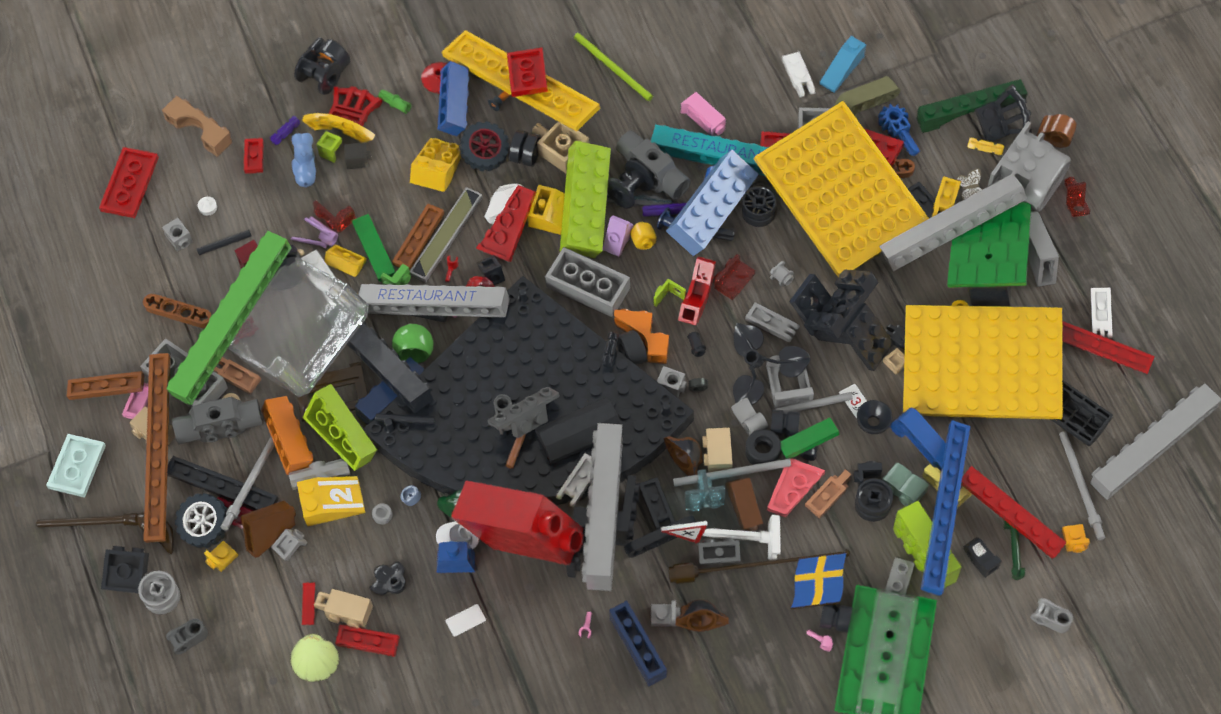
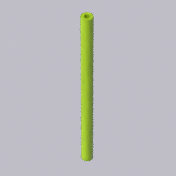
M575 34L574 39L647 101L653 98V95L581 34Z

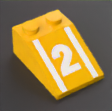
M358 476L317 477L297 482L303 517L307 527L365 513Z

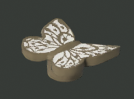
M979 168L970 171L967 177L965 175L957 177L956 180L961 181L959 188L963 189L961 194L962 200L983 190L979 185L981 179V170Z

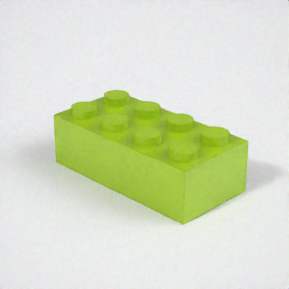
M916 501L897 511L893 531L904 542L906 552L915 559L914 563L917 569L924 573L932 521L919 501ZM951 550L944 588L957 582L961 570V565Z

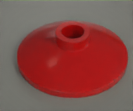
M433 63L424 69L421 80L427 90L440 93L441 69L447 63Z

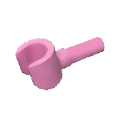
M587 612L585 624L579 630L580 637H582V632L585 630L589 632L588 639L592 636L590 630L592 612Z
M811 630L807 631L809 636L821 642V649L831 651L833 646L831 637L818 635Z

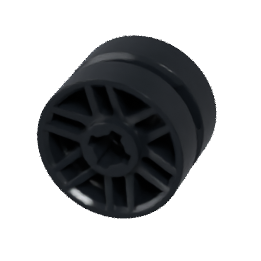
M518 129L513 136L510 147V162L518 164L522 162L523 165L534 167L539 156L537 142L541 139V135L536 133L528 135L527 131Z
M755 186L748 189L742 200L743 219L754 227H764L774 220L776 213L775 194L769 188L763 186Z
M868 479L861 483L857 489L855 509L858 515L870 522H877L887 517L893 501L891 487L880 479Z

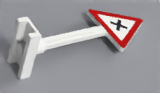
M772 515L767 522L768 531L760 532L706 529V521L661 527V532L694 543H699L702 536L768 543V560H777V554H780L779 515Z

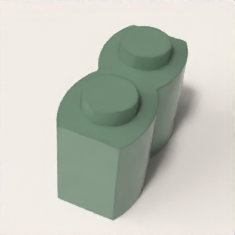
M896 463L882 479L891 487L893 495L898 496L899 501L905 506L920 501L929 487L923 479L899 463Z

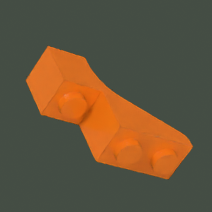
M628 309L614 310V322L617 327L625 332L635 330L639 334L648 351V362L667 364L669 335L660 332L651 333L652 313L643 310L638 312L629 311Z

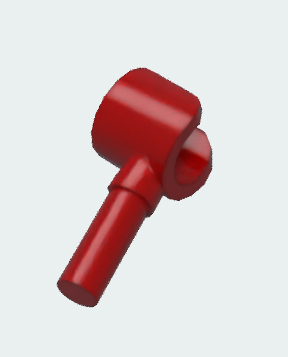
M451 255L447 257L448 272L445 278L446 282L450 281L453 269L458 267V257H456L455 261L451 262Z

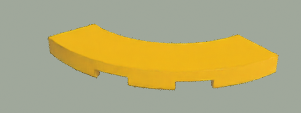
M312 113L304 115L302 119L305 124L315 131L320 129L332 130V128L340 129L343 134L361 143L371 141L375 136L374 133L363 126L335 115Z

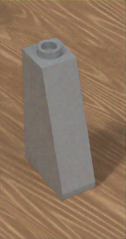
M1033 211L1031 212L1028 259L1037 287L1056 284L1059 256L1039 212Z

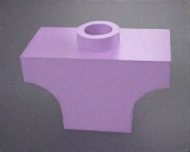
M612 216L609 220L603 250L620 256L624 246L630 240V231L633 228V224Z

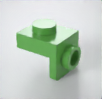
M402 264L393 277L382 273V284L407 285L411 279L409 267Z

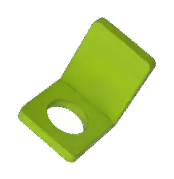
M667 279L663 286L660 285L655 292L654 306L657 307L668 292L684 300L686 289Z

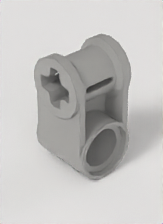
M1040 598L1038 600L1039 605L1035 613L1031 614V619L1037 624L1046 626L1058 633L1067 632L1073 620L1072 613L1047 599ZM1063 618L1067 623L1062 624L1057 619Z

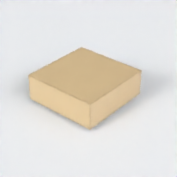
M896 348L883 358V363L897 374L904 369L905 355Z

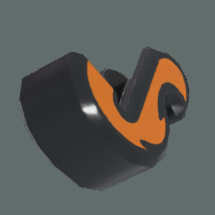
M319 37L308 47V50L313 49L317 52L318 59L339 63L342 71L351 63L348 52L335 40L328 39L324 41L323 38Z

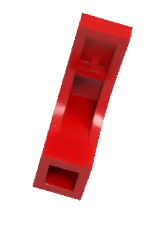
M697 257L688 293L681 304L678 321L697 325L711 290L716 261Z

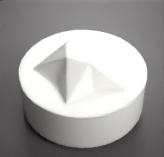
M212 197L200 199L198 202L200 213L205 216L214 214L217 210L216 201Z

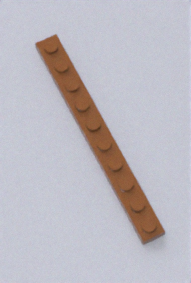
M169 353L149 355L144 542L146 543L166 541L170 394L166 388L170 381Z

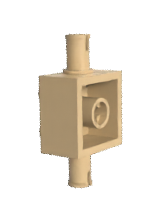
M559 121L550 130L543 127L540 123H537L532 129V133L541 135V139L537 142L538 155L564 173H567L568 150L575 141L589 143L587 136L580 131L576 132Z

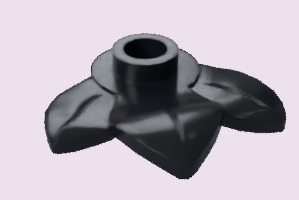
M397 561L391 567L387 565L375 567L374 575L377 581L369 587L370 590L378 595H384L388 592L394 594L403 592L406 587V580L403 577L405 573L404 566Z

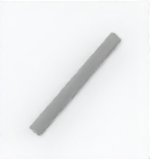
M848 392L775 408V410H783L787 414L788 411L798 412L852 400L853 398L852 393Z

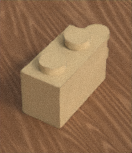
M332 589L330 594L319 592L314 603L315 608L325 612L329 621L333 623L344 622L348 626L355 628L366 627L373 608L370 599Z

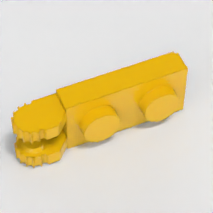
M943 176L933 206L932 217L937 215L938 211L943 212L954 206L961 181Z

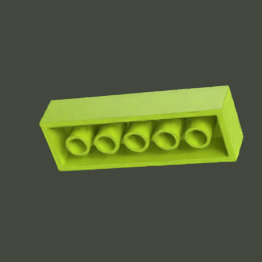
M575 141L568 150L560 252L564 247L582 256L596 258L603 250L611 148Z

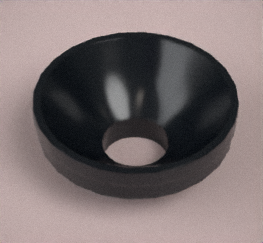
M866 401L857 411V423L868 434H881L891 425V409L881 401ZM875 417L879 420V424L871 426L868 423V419Z

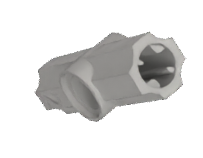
M343 459L327 463L317 461L310 464L308 468L290 472L289 478L292 489L296 490L298 489L297 482L317 477H344L350 475L348 464Z

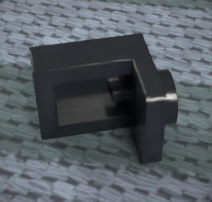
M867 461L865 463H858L857 471H853L854 483L857 482L859 487L864 482L863 478H881L882 462Z

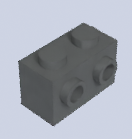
M724 538L723 542H715V539L703 540V543H698L700 565L741 563L739 541H735V538Z

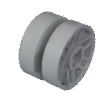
M154 571L147 574L139 584L138 592L141 600L147 609L155 614H166L172 611L180 601V590L172 576L164 571Z

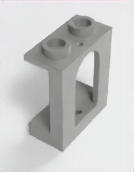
M779 355L770 357V359L780 360ZM766 362L774 408L813 400L814 393L813 388L810 387L807 369L797 376L800 389L781 392L778 378L780 364Z

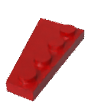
M518 185L476 249L511 262L537 192Z

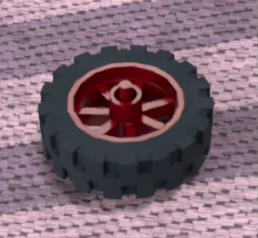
M485 121V123L476 122L475 125H470L464 131L460 142V154L465 159L464 162L467 165L470 164L473 169H479V171H492L493 168L497 169L500 167V164L504 163L509 149L508 136L504 134L505 131L502 128H498L497 124H490L488 121ZM479 136L481 143L473 139ZM491 139H493L496 142V144H490ZM471 144L479 147L475 150H472ZM490 148H498L496 154ZM480 151V153H482V157L478 156L476 153ZM488 152L491 157H485V154Z

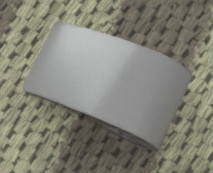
M744 398L731 407L737 420L748 435L754 431L768 428L765 417L760 412H755L748 398Z

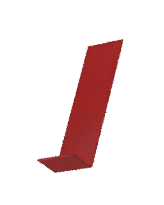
M303 583L302 625H314L316 583Z

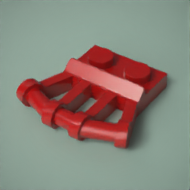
M337 86L334 87V103L329 114L345 118L363 126L367 121L368 115L374 109L379 108L383 100L373 96L366 89L359 90L355 86L350 88H339ZM340 95H347L343 105H340ZM358 96L359 99L355 107H349L353 97ZM365 100L371 102L363 111L361 110Z

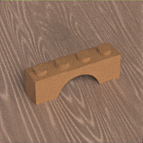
M176 96L162 109L165 120L178 129L185 126L201 128L203 130L201 140L204 148L217 157L232 143L230 132L227 128H221L213 118H207L200 109L193 108L186 99L182 100Z

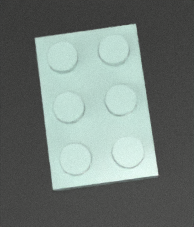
M68 434L47 482V488L85 497L106 447L105 443Z

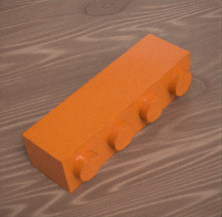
M287 396L266 399L261 412L286 475L293 471L308 468L313 462V454L307 447L305 435H302L300 422L294 415L292 403H289Z

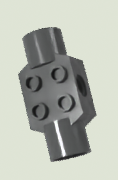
M633 130L626 132L619 139L616 150L626 158L627 162L629 160H636L648 168L654 178L652 189L656 193L663 190L676 200L688 190L691 180L675 167L671 156L663 153L656 143L650 142L647 138L643 140Z
M227 397L193 405L188 415L172 418V424L178 445L196 440L211 443L226 437H236L247 428L263 425V417L257 398L240 401L233 397Z

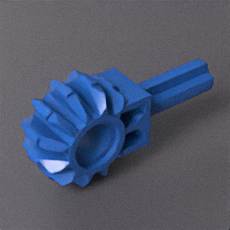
M891 103L888 108L884 106L882 112L878 115V124L882 126V131L888 130V134L892 138L904 141V147L910 156H916L920 150L909 134L911 125L908 121L909 115L905 113V107L900 109L898 104L893 107Z

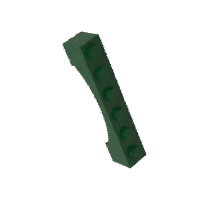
M1019 79L918 107L916 119L922 133L940 129V126L953 119L975 112V108L996 100L1012 84L1015 85L1016 90L1023 98H1027L1028 93L1022 80ZM1009 95L1000 104V107H1004L1016 100Z

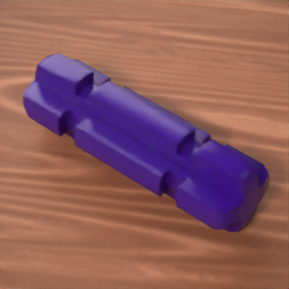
M292 116L288 120L289 122H286L276 131L277 134L274 133L270 137V141L278 145L282 141L281 139L286 138L294 130L293 128L300 125V120Z

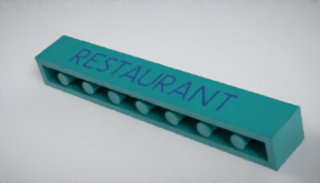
M655 125L651 142L656 143L663 153H667L671 157L716 165L722 156L733 150L759 175L765 176L755 162L754 157L769 147L758 146L754 143H743L738 140H728L719 136H709L700 132H689L685 129L670 128L666 125Z

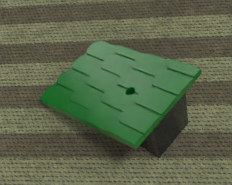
M1021 202L952 239L947 286L948 288L968 287L972 306L1010 307L1011 286H1026L1032 211L1029 203Z

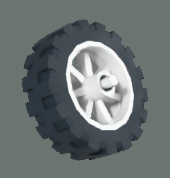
M200 493L194 494V497H188L185 503H181L180 510L176 512L177 519L175 520V525L177 526V533L180 534V538L183 541L198 548H208L212 544L216 545L219 543L218 540L223 539L225 532L228 531L221 528L227 516L228 508L224 506L225 504L221 500L206 493H203V495ZM204 507L202 514H200L198 509ZM210 507L213 510V513L206 516L208 508ZM215 517L214 523L212 524L210 519ZM191 523H197L195 527L191 529ZM211 526V529L206 531V527ZM201 527V529H202V534H200V535L195 534V533L198 531V529Z

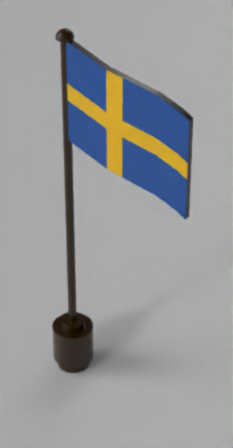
M845 549L844 552L698 569L697 565L693 566V562L673 564V566L668 567L670 583L682 584L695 582V578H698V573L798 561L795 573V597L791 606L792 610L840 603L843 593V568L846 557L850 556V551Z

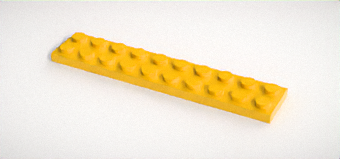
M466 30L442 51L444 58L469 68V72L511 95L506 52ZM546 75L548 92L516 97L576 132L600 110L599 103Z

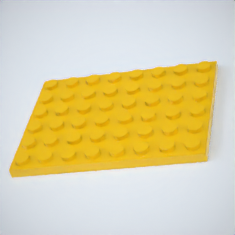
M844 101L754 157L757 165L838 277L844 269L855 270L881 253L880 245L929 219Z
M906 305L903 412L909 408H914L922 416L1062 419V308Z

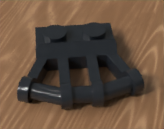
M1014 84L1010 85L996 100L974 109L986 141L993 142L1009 134H1019L1026 123L1030 122L1031 112L1027 109L1026 98H1023L1018 93ZM1009 95L1016 100L1004 107H1000V104ZM1019 106L1021 113L1008 119L1004 118V112ZM1023 118V128H1008V124Z

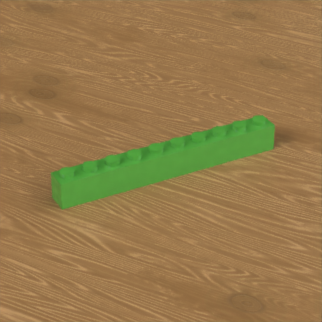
M267 231L265 236L260 239L258 247L251 253L249 261L240 270L238 278L231 284L225 298L220 301L215 314L211 315L206 328L200 332L199 338L195 345L190 348L188 356L179 365L175 376L168 382L166 389L172 397L189 405L193 404L291 250L287 239L270 231Z

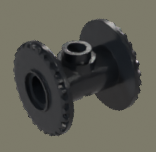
M309 49L299 58L294 70V77L298 82H304L308 77L315 79L319 82L318 92L322 95H327L336 87L342 71L341 65L337 62H332L329 65L325 61L317 62V52Z
M629 160L625 164V172L618 176L619 179H608L607 192L617 205L629 209L635 204L633 195L635 189L651 190L654 186V178L645 165L636 160Z

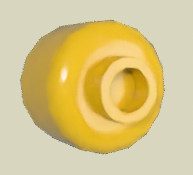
M638 222L630 231L632 241L638 249H650L657 241L655 231L649 223Z

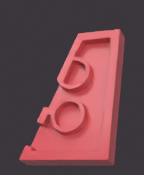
M791 458V466L783 468L768 504L767 511L786 518L825 474V470Z

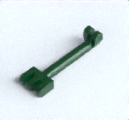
M1003 519L1004 529H1010L1012 578L1014 580H1021L1025 576V568H1021L1019 532Z

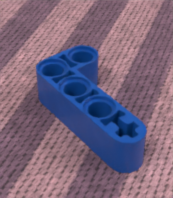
M909 408L891 423L890 428L899 437L906 435L932 466L941 471L946 446L945 441L916 409Z

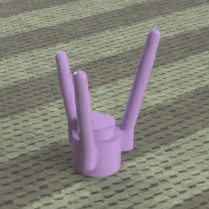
M311 216L310 219L305 218V221L321 231L319 234L321 242L291 237L293 241L327 248L328 245L332 247L336 243L338 233Z

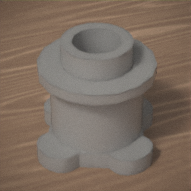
M781 261L770 271V278L772 280L776 278L780 286H787L794 279V272L792 270L789 271L784 266V261Z

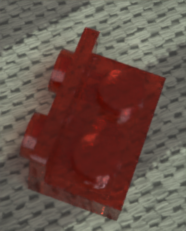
M736 254L734 258H730L727 261L723 271H719L715 275V289L731 300H734L755 275V270L741 262L740 255Z

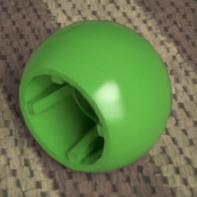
M408 324L402 326L393 336L392 349L397 352L401 361H406L410 357L416 363H422L430 357L433 351L434 342L432 335L421 325Z

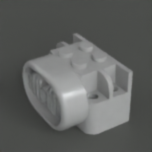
M1028 121L992 171L988 187L1013 174L1022 184L1027 197L1022 202L1029 203L1033 211L1039 212L1045 207L1062 182L1070 166L1071 158L1054 149L1052 144L1043 140L1045 134L1040 133L1038 136L1030 133L1031 122Z

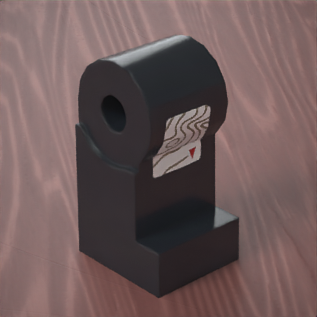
M979 537L974 538L963 546L966 555L984 578L999 569L1002 562L997 555L994 556Z

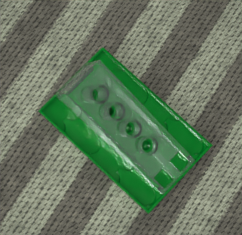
M856 584L834 711L847 714H920L937 605L936 599ZM893 631L894 635L889 638L886 636V632Z

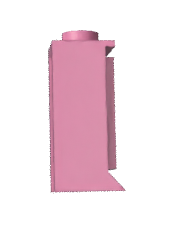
M697 92L681 103V113L687 114L708 134L716 136L724 132L726 118Z

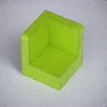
M325 131L316 144L319 156L335 163V151L342 143V138Z

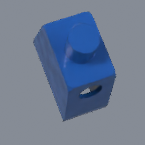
M450 541L439 543L437 573L475 572V552L468 542Z

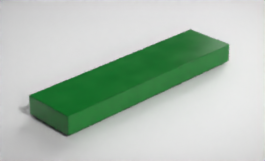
M369 214L351 220L378 281H382V273L393 277L396 272Z

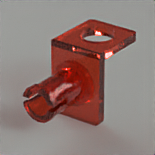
M1074 177L1066 178L1064 180V185L1067 188L1066 205L1072 217L1089 215L1090 209L1085 201L1086 183H1077ZM1076 206H1081L1084 208V210L1076 211L1073 208Z

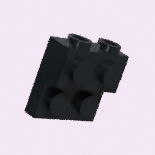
M113 546L112 549H105L101 589L139 593V584L144 578V574L147 573L149 553H144L143 548H132V551H124L125 547Z

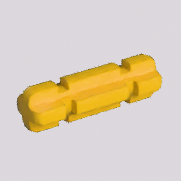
M972 137L968 142V148H978L977 150L988 153L995 152L997 155L1003 154L1004 145L997 143V145H994V142L977 141L976 138Z

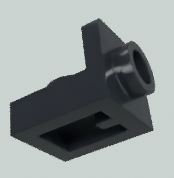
M494 255L477 262L484 277L489 278L493 285L505 281L502 267Z

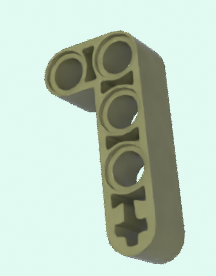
M887 76L844 92L838 97L835 105L844 101L856 117L859 112L893 100L899 95L901 90Z

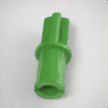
M381 90L378 94V97L388 103L391 108L399 109L405 114L411 109V103L401 99L397 94L393 95L386 90Z

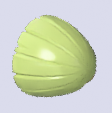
M309 634L300 639L291 653V666L294 672L301 679H307L308 681H319L328 678L336 671L339 664V655L334 644L330 641H324L321 636L316 634Z

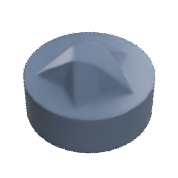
M410 485L403 489L400 498L407 506H413L420 500L421 492L416 486Z

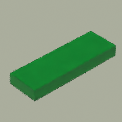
M829 417L780 441L781 451L786 459H791L840 434Z

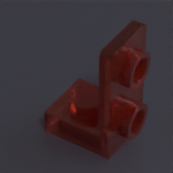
M316 200L313 202V211L316 216L326 220L327 225L331 229L335 228L339 233L352 223L351 220L356 219L354 210L350 206L340 210L337 216L334 217Z

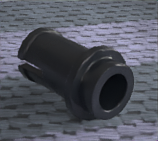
M689 333L687 338L692 347L691 353L695 357L703 356L706 347L702 344L699 333Z

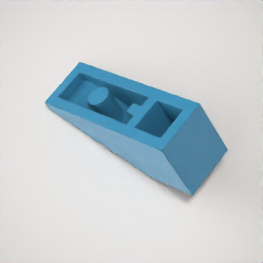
M850 36L824 74L820 85L835 93L864 58L866 44Z

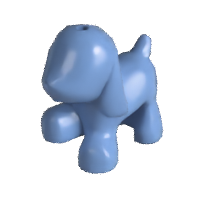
M296 133L291 138L294 145L292 170L297 184L301 187H309L316 179L315 154L312 149L313 137L309 133Z

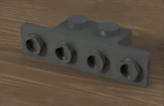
M549 387L542 388L539 392L526 397L501 413L495 414L492 418L488 419V424L498 430L511 424L513 436L519 438L548 422L546 404L560 397L559 392Z

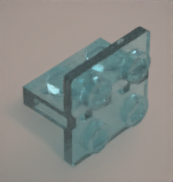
M698 470L697 489L685 491V510L698 511L705 507L718 508L724 505L725 486L712 487L711 477L706 475V470Z

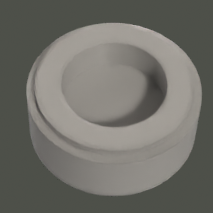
M387 504L376 505L372 510L374 521L378 524L390 522L392 519L391 508Z

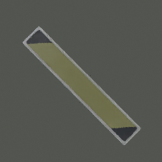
M465 188L410 270L411 276L425 283L427 282L482 200V194L470 188Z

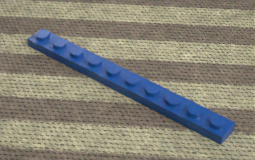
M953 420L948 428L921 590L941 596L944 590L970 426Z

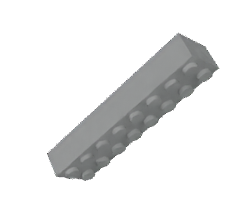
M598 423L597 431H593L594 449H592L591 486H589L588 522L585 528L586 543H584L585 557L582 564L583 582H586L588 590L612 591L623 434L621 424Z

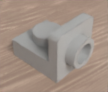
M285 529L272 545V548L284 560H289L300 545L305 546L308 542L303 538L304 535L299 530Z
M672 601V604H651V626H676L675 620L680 615V607H676V601Z

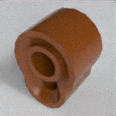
M1047 115L1042 119L1037 136L1043 133L1045 134L1043 140L1055 147L1065 148L1072 142L1077 123L1067 115Z

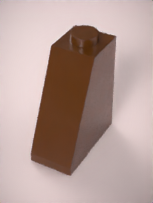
M750 477L726 482L725 486L740 528L747 529V531L759 529L758 525L763 524Z
M283 500L242 515L246 551L257 558L276 542L285 529L293 528L296 517L294 507Z

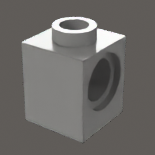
M179 218L162 227L165 236L177 252L187 248L193 242L189 231Z
M663 366L657 382L678 398L681 392L684 393L687 386L685 373ZM670 381L677 382L674 385L669 384Z

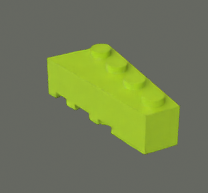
M332 384L314 393L303 418L354 471L370 463L377 449Z

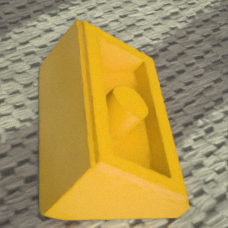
M336 244L326 251L324 259L327 265L353 277L359 274L367 261V258Z

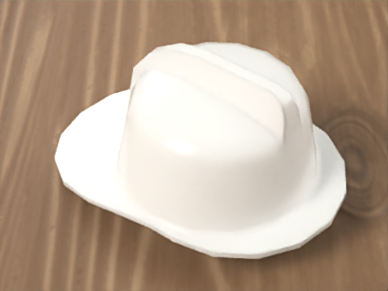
M456 521L440 526L436 533L438 545L440 542H468L473 549L479 541V538Z

